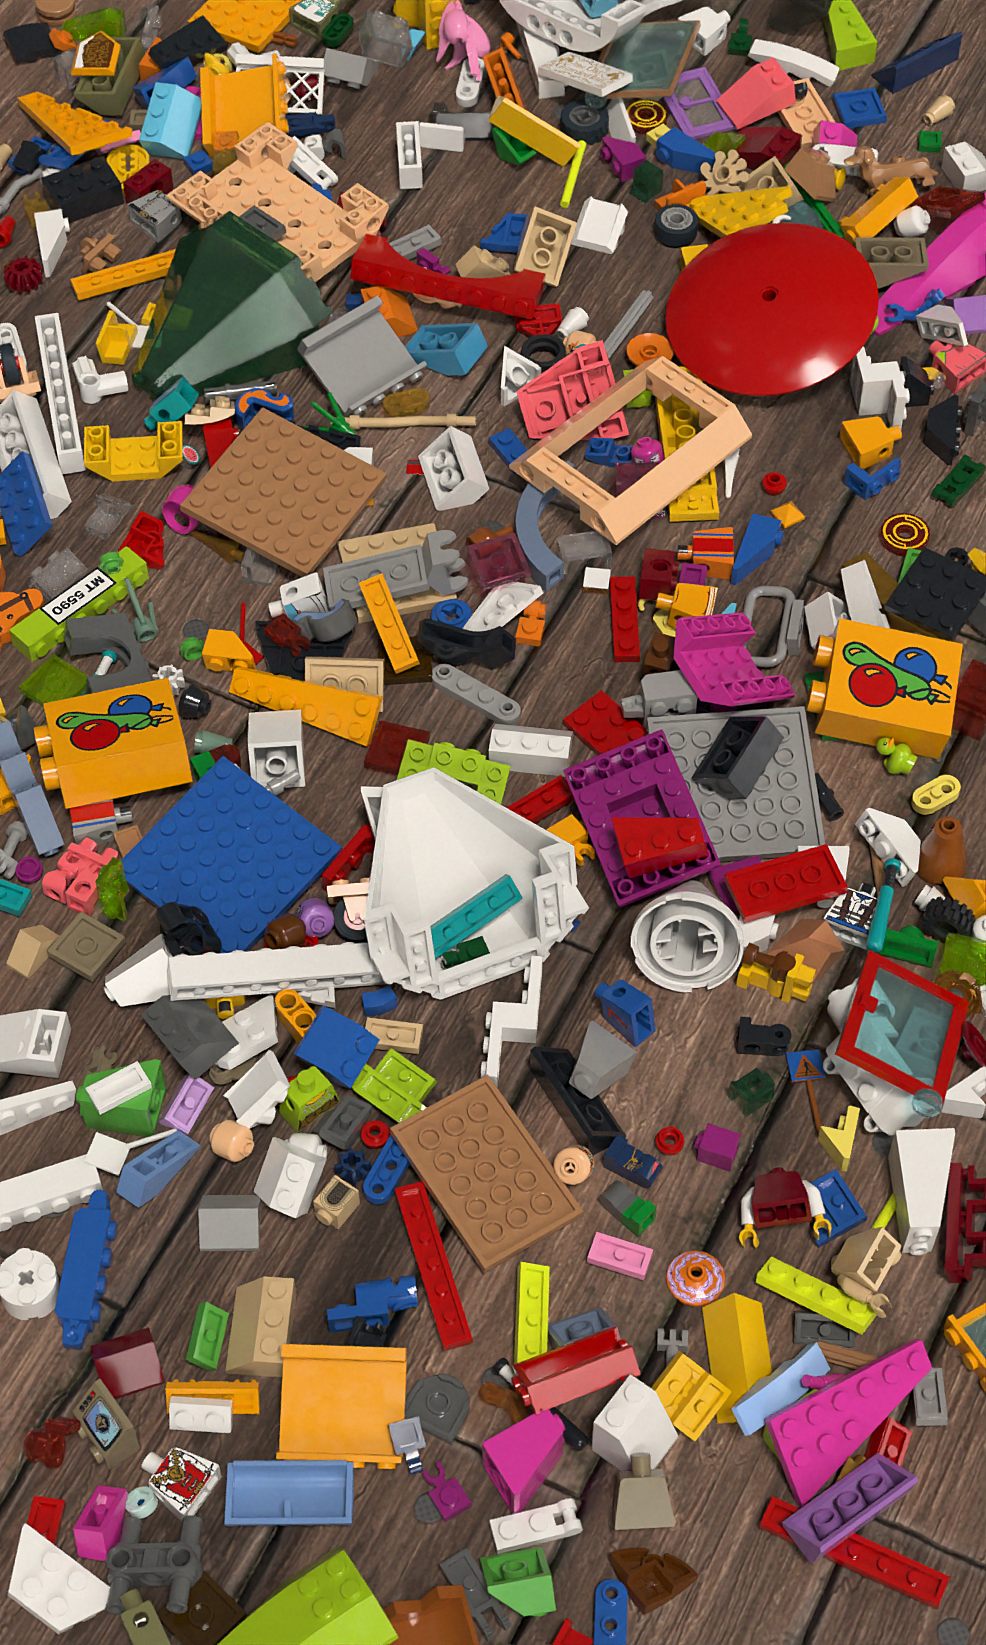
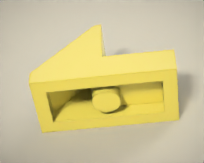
M848 1106L846 1116H840L838 1129L821 1126L818 1135L821 1145L839 1169L845 1172L848 1169L860 1108Z

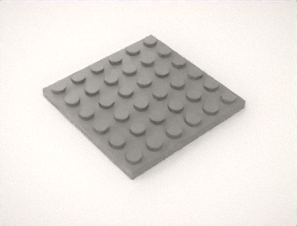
M805 706L647 717L648 734L663 730L720 862L743 860L753 856H759L760 859L783 857L796 853L797 846H820L825 844ZM767 716L784 736L777 752L767 764L765 772L759 777L753 787V791L746 799H727L692 779L693 774L729 717Z

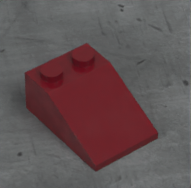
M743 127L722 152L726 155V159H728V152L732 149L736 150L739 154L738 159H744L747 163L746 168L753 171L774 156L781 166L784 167L800 150L802 134L785 127Z

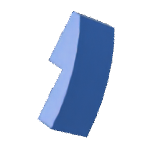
M590 438L585 453L586 459L608 467L635 470L631 455L633 446L615 445L614 438Z

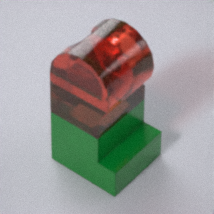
M226 744L191 757V769L197 782L222 756L241 769V756L237 746Z

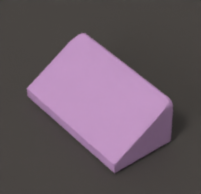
M187 1074L181 1080L158 1122L163 1126L177 1129L187 1135L214 1087L200 1077L194 1080L190 1074Z

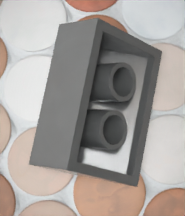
M170 995L161 996L141 1013V1016L194 1080L239 1043L203 998L171 1001Z

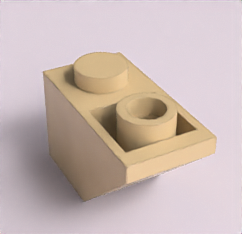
M473 246L455 264L460 276L466 278H493L511 275L508 270L509 265L504 259L496 258L488 250H481L476 246Z

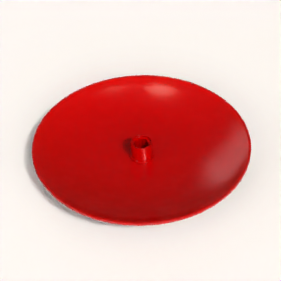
M770 223L752 226L715 241L696 255L683 269L672 287L666 307L668 338L680 362L697 378L720 390L747 396H773L795 392L829 378L847 365L862 349L877 319L879 308L877 282L869 263L852 244L830 231L798 223Z

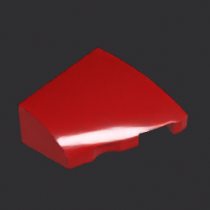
M140 511L118 552L127 546L146 562L148 568L162 569L165 560H163V521Z

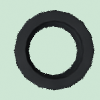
M539 334L528 338L523 343L521 356L540 366L542 374L558 361L565 358L566 350L565 345L557 337ZM546 351L553 353L557 357L551 361L540 362L532 359L530 356L536 352Z

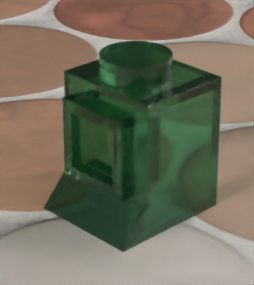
M645 160L633 171V185L629 194L643 203H647L662 191L663 170Z
M755 1068L737 1081H730L728 1097L731 1101L740 1097L744 1102L743 1115L748 1117L773 1100L775 1083L768 1073L762 1074L758 1068ZM756 1086L758 1089L753 1092L751 1088Z

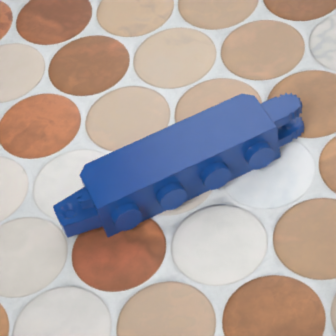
M101 1189L91 1193L88 1208H80L74 1213L54 1311L58 1318V1323L63 1329V1346L68 1349H82L87 1333L93 1332L95 1322H99L101 1319L102 1305L99 1304L100 1294H105L107 1276H104L105 1268L110 1267L112 1262V1249H109L111 1239L115 1240L117 1235V1222L113 1221L108 1194Z

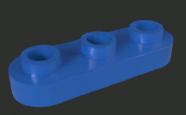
M391 1135L363 1183L364 1196L373 1204H383L391 1198L410 1164ZM389 1165L396 1166L394 1170L387 1169ZM377 1188L383 1190V1192L379 1194H376L373 1191Z
M616 1579L604 1580L596 1589L594 1645H626L628 1593L624 1584ZM612 1590L615 1591L618 1596L614 1599H610L606 1596V1593ZM613 1622L617 1628L609 1631L605 1628V1624Z

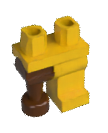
M749 942L742 958L743 964L738 973L736 986L747 989L749 984L767 990L774 997H782L781 1001L788 1004L792 997L806 1002L812 989V981L816 969L803 965V955L796 953L794 958L788 954V951H782L776 956L759 952V946Z

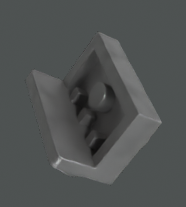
M984 381L981 382L975 393H970L967 399L966 406H969L964 415L963 422L966 423L964 433L970 436L975 434L982 421L986 422V382Z

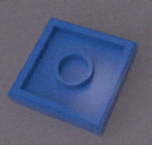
M875 88L834 93L832 95V101L840 121L848 128L887 122V115Z

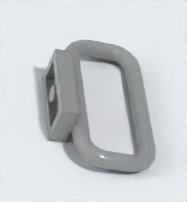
M758 586L752 589L745 599L743 614L749 618L750 622L752 621L755 601L758 597L779 596L785 598L776 654L771 657L751 656L756 667H774L784 660L787 649L789 655L799 656L806 617L804 600H795L793 592L785 587ZM747 642L743 645L745 649L747 648Z

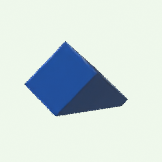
M346 294V313L361 305V294Z

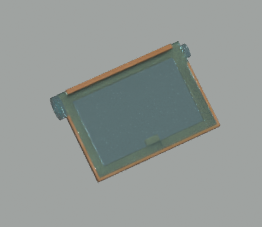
M700 20L639 23L630 32L607 44L598 62L631 73L633 81L603 97L586 92L584 99L587 105L597 109L603 107L607 99L672 96L701 27Z

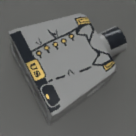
M156 190L127 204L130 222L158 243L182 221L180 208L169 201L166 194L160 190Z

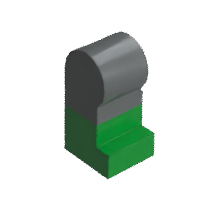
M615 1180L599 1197L602 1206L637 1237L656 1219L657 1207L649 1200L645 1202L618 1180Z

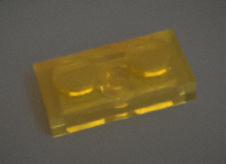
M237 131L215 132L212 167L214 176L237 160L234 147L239 143Z

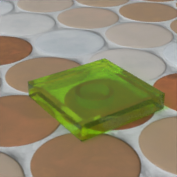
M52 654L18 687L22 694L44 707V703L80 696L86 687L87 677L89 676Z

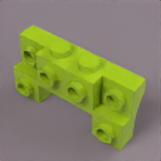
M408 739L397 780L436 768L501 805L511 766L486 760V756L481 755L475 749H458L448 742H441L440 744L434 742V746Z

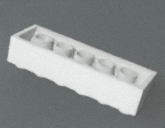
M13 390L0 404L1 470L3 471L21 451L30 454L50 519L57 518L71 503V499L37 398Z

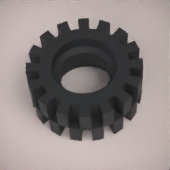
M937 897L928 902L921 919V927L923 930H926L928 936L934 935L933 939L936 941L939 938L942 940L941 943L946 944L949 941L950 945H955L956 942L960 945L963 944V941L966 942L975 922V915H972L973 911L971 909H967L966 904H958L959 900L955 899L953 902L950 901V897H945L944 900L942 897Z

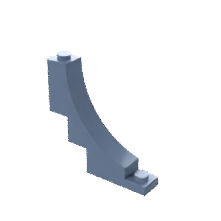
M0 715V774L13 798L35 851L39 855H52L59 851L60 846L64 845L63 839L42 787L36 782L25 752L20 749L10 721Z

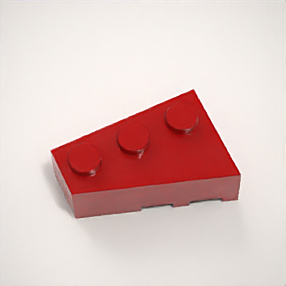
M611 817L629 879L709 856L698 818Z

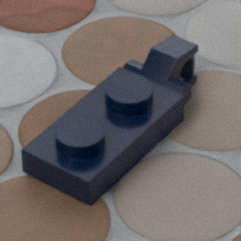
M317 112L285 116L289 126V133L286 134L289 137L327 133L336 129L334 114L322 116L317 115Z

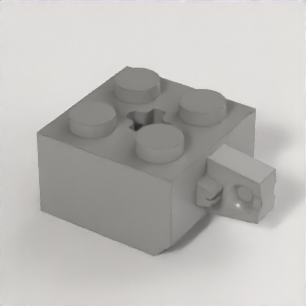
M681 670L645 675L641 680L640 694L623 698L621 701L624 718L640 717L642 726L647 729V717L696 714L697 695Z

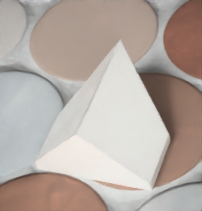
M504 346L501 380V404L503 406L518 399L516 391L541 374L540 366Z

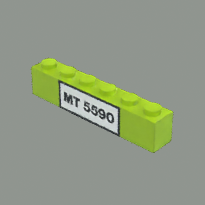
M126 546L118 552L120 558L124 561L120 571L114 574H107L99 566L9 629L13 646L32 663L38 658L45 656L49 650L65 641L63 635L66 619L103 614L110 606L125 598L129 593L125 578L130 579L133 589L143 585L149 579L146 562Z

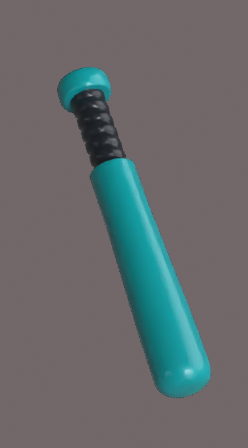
M893 858L887 859L884 863L886 870L884 882L879 890L866 941L867 950L879 953L883 948L894 894L893 886L896 873L901 869L900 861Z

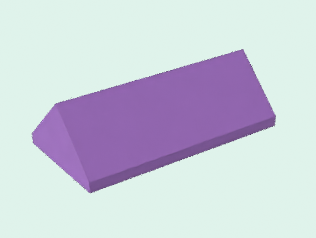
M986 294L944 300L945 306L952 307L963 322L966 335L986 332Z
M877 1453L783 1521V1527L812 1565L906 1496L917 1484L918 1478L916 1475Z

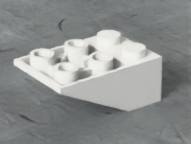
M35 1009L0 1015V1071L59 1078L71 1032L67 1012Z

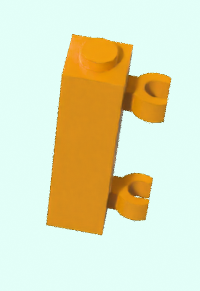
M894 177L886 185L880 184L874 190L875 195L850 217L844 216L838 222L847 242L854 245L855 238H873L918 198L909 177Z

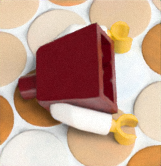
M776 1167L769 1174L757 1176L755 1187H751L741 1200V1225H744V1229L739 1234V1240L743 1248H745V1240L748 1237H753L755 1248L759 1246V1239L753 1230V1225H756V1228L809 1222L812 1221V1217H815L813 1226L814 1237L819 1240V1228H825L830 1237L831 1223L823 1217L826 1213L820 1191L807 1180H802L799 1172L795 1170L786 1172L783 1168Z

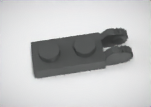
M467 1548L439 1564L440 1570L450 1585H463L472 1620H475L487 1641L494 1638L491 1626L483 1617L490 1610L493 1611L500 1627L505 1631L511 1627L509 1619L500 1606V1600L488 1593L484 1575Z

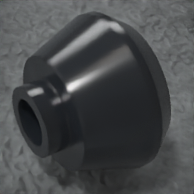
M192 684L187 686L182 692L178 708L184 718H199L209 712L212 702L206 691L198 684Z

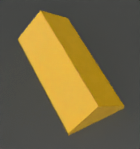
M501 96L496 98L488 121L564 167L581 146L577 141L509 99Z
M732 1293L702 1307L710 1374L732 1391L716 1413L717 1424L738 1422L731 1408L759 1379L772 1374L762 1303Z

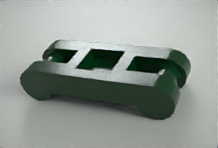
M963 455L956 467L940 484L934 487L931 496L937 500L942 499L946 501V505L954 508L986 471V465L981 462L977 464L968 455Z

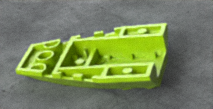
M338 1545L286 1579L218 1645H389L399 1637L347 1553Z

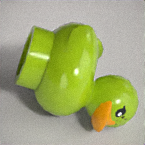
M883 737L879 739L876 745L878 752L881 755H890L889 758L884 760V766L891 774L902 772L908 775L917 759V756L911 753L910 747L904 743L895 746L894 738Z

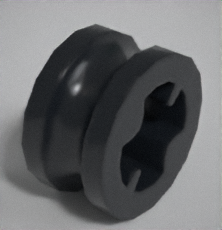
M955 547L948 550L947 558L953 561L957 558L959 559L957 563L967 567L969 556L964 549Z

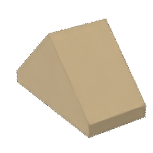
M43 925L20 929L6 962L7 966L26 979H29L48 959L47 950L58 939L59 935Z

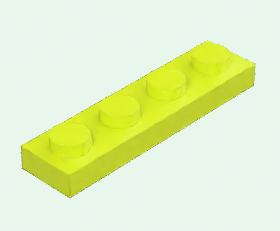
M772 1256L757 1273L756 1283L863 1335L876 1317L870 1304H863L844 1291Z
M520 1262L518 1265L514 1364L547 1352L550 1266Z

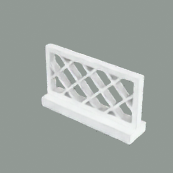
M236 54V72L273 65L272 56ZM278 56L280 61L285 64L286 75L294 73L299 78L291 88L286 84L288 90L284 98L291 93L298 101L292 108H288V113L303 114L317 112V115H322L325 60L322 58ZM310 74L319 75V83L313 89L304 81ZM303 83L309 92L300 100L293 90ZM312 94L318 100L317 109H308L303 103Z

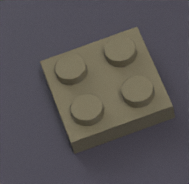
M80 912L47 950L50 958L93 982L123 947L126 940L125 936L87 914Z

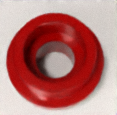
M777 472L766 474L762 480L765 492L770 495L781 494L787 485L785 476Z
M370 1121L361 1129L363 1143L372 1149L383 1147L390 1137L389 1128L382 1121ZM372 1131L380 1132V1134L376 1136H373L370 1133Z
M665 1127L656 1135V1146L660 1152L666 1155L677 1154L684 1147V1135L676 1127ZM673 1140L675 1144H667L665 1141Z

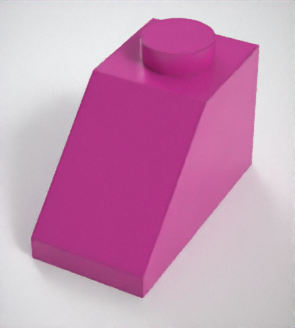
M821 120L813 130L812 148L817 144L857 147L858 135L842 123Z
M102 1485L96 1487L73 1527L78 1557L106 1561L108 1552L120 1540L128 1495L127 1489Z

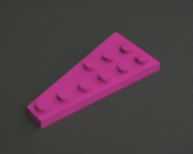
M915 1338L764 1419L797 1505L803 1507L847 1460L848 1456L852 1455L932 1369L921 1339Z

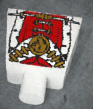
M177 1447L172 1448L165 1459L150 1452L142 1463V1469L152 1474L148 1482L149 1488L153 1490L157 1499L180 1521L185 1516H194L222 1477L219 1465Z

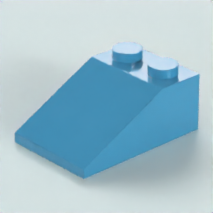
M478 323L422 325L405 345V348L416 364L425 361L426 367L444 375L458 376L466 375L488 347Z

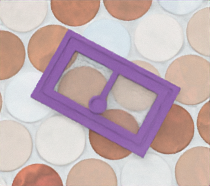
M706 67L681 72L672 96H662L680 131L693 139L736 129L717 104V99L721 96V93Z

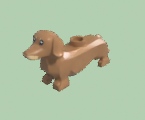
M869 146L857 147L852 156L844 159V163L848 166L860 165L861 178L869 185L865 193L871 196L876 194L874 190L880 184L886 185L894 177L916 178L915 184L921 183V186L935 184L933 176H938V172L930 168L927 157L905 159L903 155L891 157L890 162L878 163L873 150Z

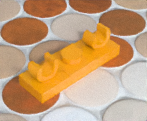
M175 1379L173 1382H167L166 1384L167 1414H169L171 1396L233 1400V1414H259L260 1412L259 1382H256V1380H251V1382H240V1380H235L234 1382H195L194 1379H191L190 1382H179L178 1379Z

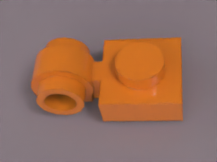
M534 600L524 609V616L528 618L520 617L515 635L516 643L541 646L545 620L539 619H544L546 614V604H542V601Z

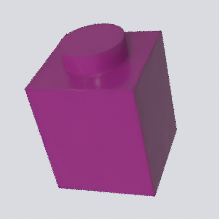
M708 1123L705 1132H699L694 1149L698 1150L697 1161L730 1172L739 1149L741 1134Z

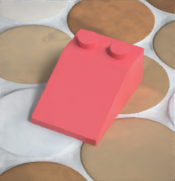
M774 57L753 66L717 99V104L737 130L796 103L794 82Z

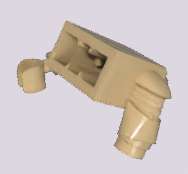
M883 1227L869 1228L862 1233L850 1236L840 1253L833 1256L831 1260V1270L838 1277L837 1282L844 1292L863 1304L869 1303L875 1314L880 1318H885L886 1315L879 1307L881 1305H888L892 1308V1305L884 1294L872 1295V1293L877 1292L889 1268L895 1265L902 1255L899 1251L902 1246Z

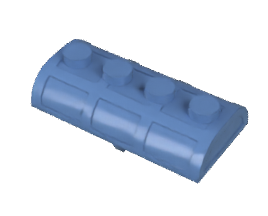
M245 1460L228 1463L225 1526H352L353 1462H347V1460Z

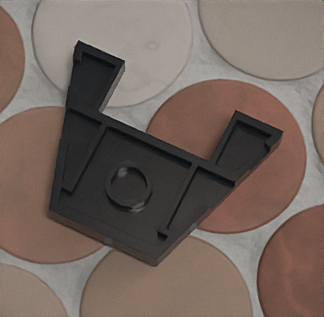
M255 621L256 632L269 672L300 681H305L306 657L342 658L355 633L354 626L347 634L330 641V643L278 642V621Z

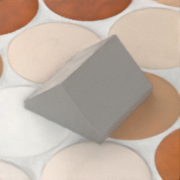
M203 1195L198 1209L200 1251H259L262 1199L257 1195Z

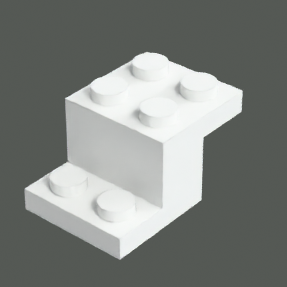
M864 346L853 358L850 374V385L858 416L887 413L890 427L898 425L901 429L903 420H906L905 404L909 403V390L904 388V372L899 370L897 361L871 364V358L866 356Z

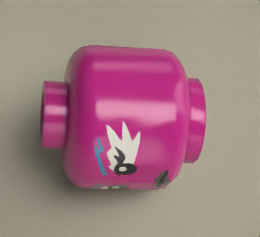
M651 437L640 438L631 449L634 467L643 475H646L664 461L661 443L651 439Z

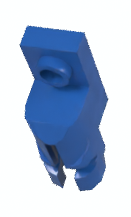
M415 1275L400 1276L397 1286L392 1283L391 1278L356 1284L357 1306L340 1304L332 1309H327L329 1332L352 1330L356 1316L364 1317L367 1321L366 1324L371 1327H375L377 1322L382 1324V1326H390L388 1309H393L396 1312L418 1306Z

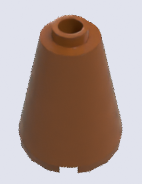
M952 817L938 819L920 844L919 866L916 874L921 880L936 886V883L944 884L943 878L945 876L963 877L967 870L968 862L962 826L957 819Z

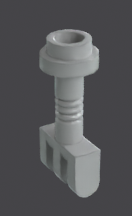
M15 821L7 827L6 834L9 838L4 849H0V873L5 870L3 876L7 879L14 875L18 864L12 858L18 842L26 840L28 836L24 823Z
M658 1328L657 1351H666V1367L678 1351L687 1352L688 1330H682L681 1340H676V1329H670L668 1340L664 1339V1329Z

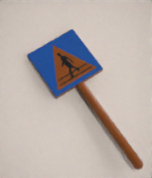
M820 1050L786 1053L792 1083L806 1081L815 1125L819 1134L822 1125L812 1081L826 1079Z

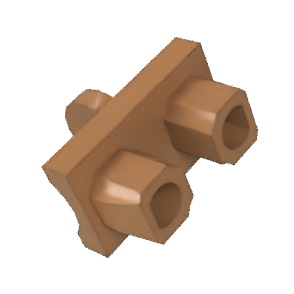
M111 233L106 235L100 242L97 238L90 239L86 237L81 240L82 250L80 254L84 257V265L81 267L82 272L87 274L90 270L97 272L107 269L108 263L102 260L103 257H106L112 263L120 257L121 250L113 243L115 237Z

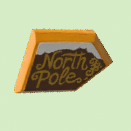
M103 31L77 44L70 72L71 75L114 76L121 45Z

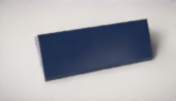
M959 31L936 39L871 73L873 79L889 92L895 94L957 61L962 33Z

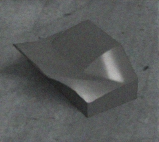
M346 1095L337 1108L327 1111L312 1131L343 1150L349 1149L361 1135L362 1127L368 1122L372 1113V1105Z

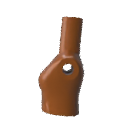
M511 525L496 532L488 527H479L473 534L466 537V542L470 550L477 557H480L485 553L500 550L502 547L501 540L514 534Z

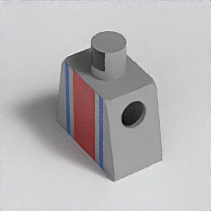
M113 799L70 808L73 834L77 845L85 837L94 840L97 846L113 841L115 839L113 833L118 832L117 824L133 821L131 807L115 808Z

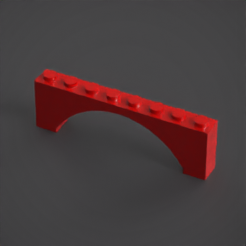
M366 234L352 258L350 279L532 320L543 295L546 273L523 269V271L515 274L493 278H466L446 275L423 268L404 258L388 243V238Z

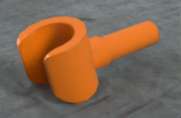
M509 32L504 33L501 36L500 48H503V50L508 49L517 59H520V53L512 45L514 37Z

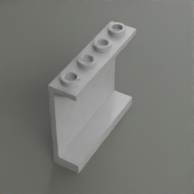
M378 295L302 339L297 348L326 391L332 393L345 417L361 415L367 410V406L372 403L374 406L380 404L386 399L387 394L391 392L393 394L398 393L405 387L404 384L411 381L414 383L423 376L422 372L427 366L425 361L418 365L382 316L379 310L383 302Z

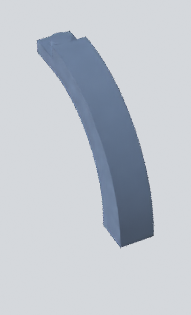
M567 460L566 463L575 469V465ZM528 483L521 495L516 511V546L519 558L529 576L547 592L563 579L564 562L554 555L544 543L538 529V522L545 507L560 491L552 487L543 493L534 485Z

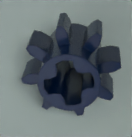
M349 1148V1151L344 1154H338L339 1163L334 1165L335 1173H341L340 1178L356 1186L357 1182L366 1179V1170L371 1169L370 1160H364L365 1151L358 1152Z

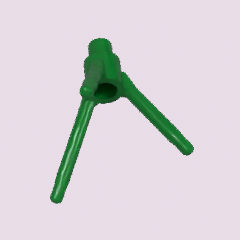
M331 392L327 395L337 416L336 418L314 401L310 403L312 407L332 422L330 427H318L321 431L329 432L332 429L350 434L356 433L355 430L349 427L350 424L345 421Z

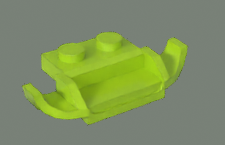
M391 1048L375 1070L367 1064L364 1065L352 1088L357 1094L397 1123H400L427 1108L422 1102L436 1085L437 1081Z

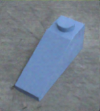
M177 1130L123 1166L116 1192L136 1207H141L159 1194L199 1150L200 1144Z

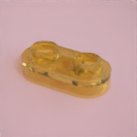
M421 388L390 394L383 400V411L391 418L424 412L430 406V395Z

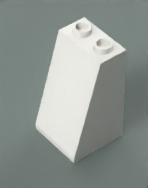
M954 1128L895 1131L888 1161L892 1188L896 1198V1216L902 1253L923 1255L932 1251L941 1224L955 1138Z

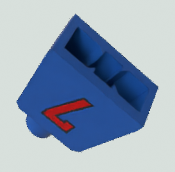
M618 980L612 986L604 982L596 988L595 996L602 1002L605 1020L635 1048L656 1031L652 998L624 980Z

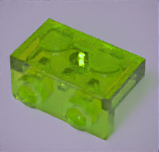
M113 857L107 865L101 868L95 883L103 913L110 918H118L125 921L128 916L124 897L129 892L123 862Z
M948 933L943 962L940 965L939 972L946 973V976L954 979H959L963 973H969L976 979V983L986 984V940Z

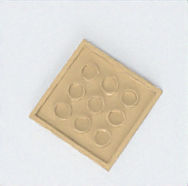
M431 523L337 541L341 562L345 563L420 544L422 546L427 533L435 532L436 528L435 524ZM429 586L430 590L393 598L399 614L405 615L433 609L440 601L457 599L456 593L442 595ZM368 605L354 608L358 623L374 621Z

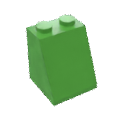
M154 1059L139 1063L151 1082V1089L101 1115L89 1098L85 1088L127 1066L86 1075L83 1086L79 1085L76 1094V1102L80 1104V1116H83L86 1128L143 1137L153 1136L167 1090L161 1060Z

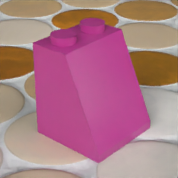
M541 1409V1414L536 1415L534 1413L482 1443L483 1468L512 1514L520 1513L524 1510L562 1456L563 1442H565L563 1431H565V1427L557 1414L552 1415L549 1409L545 1411Z

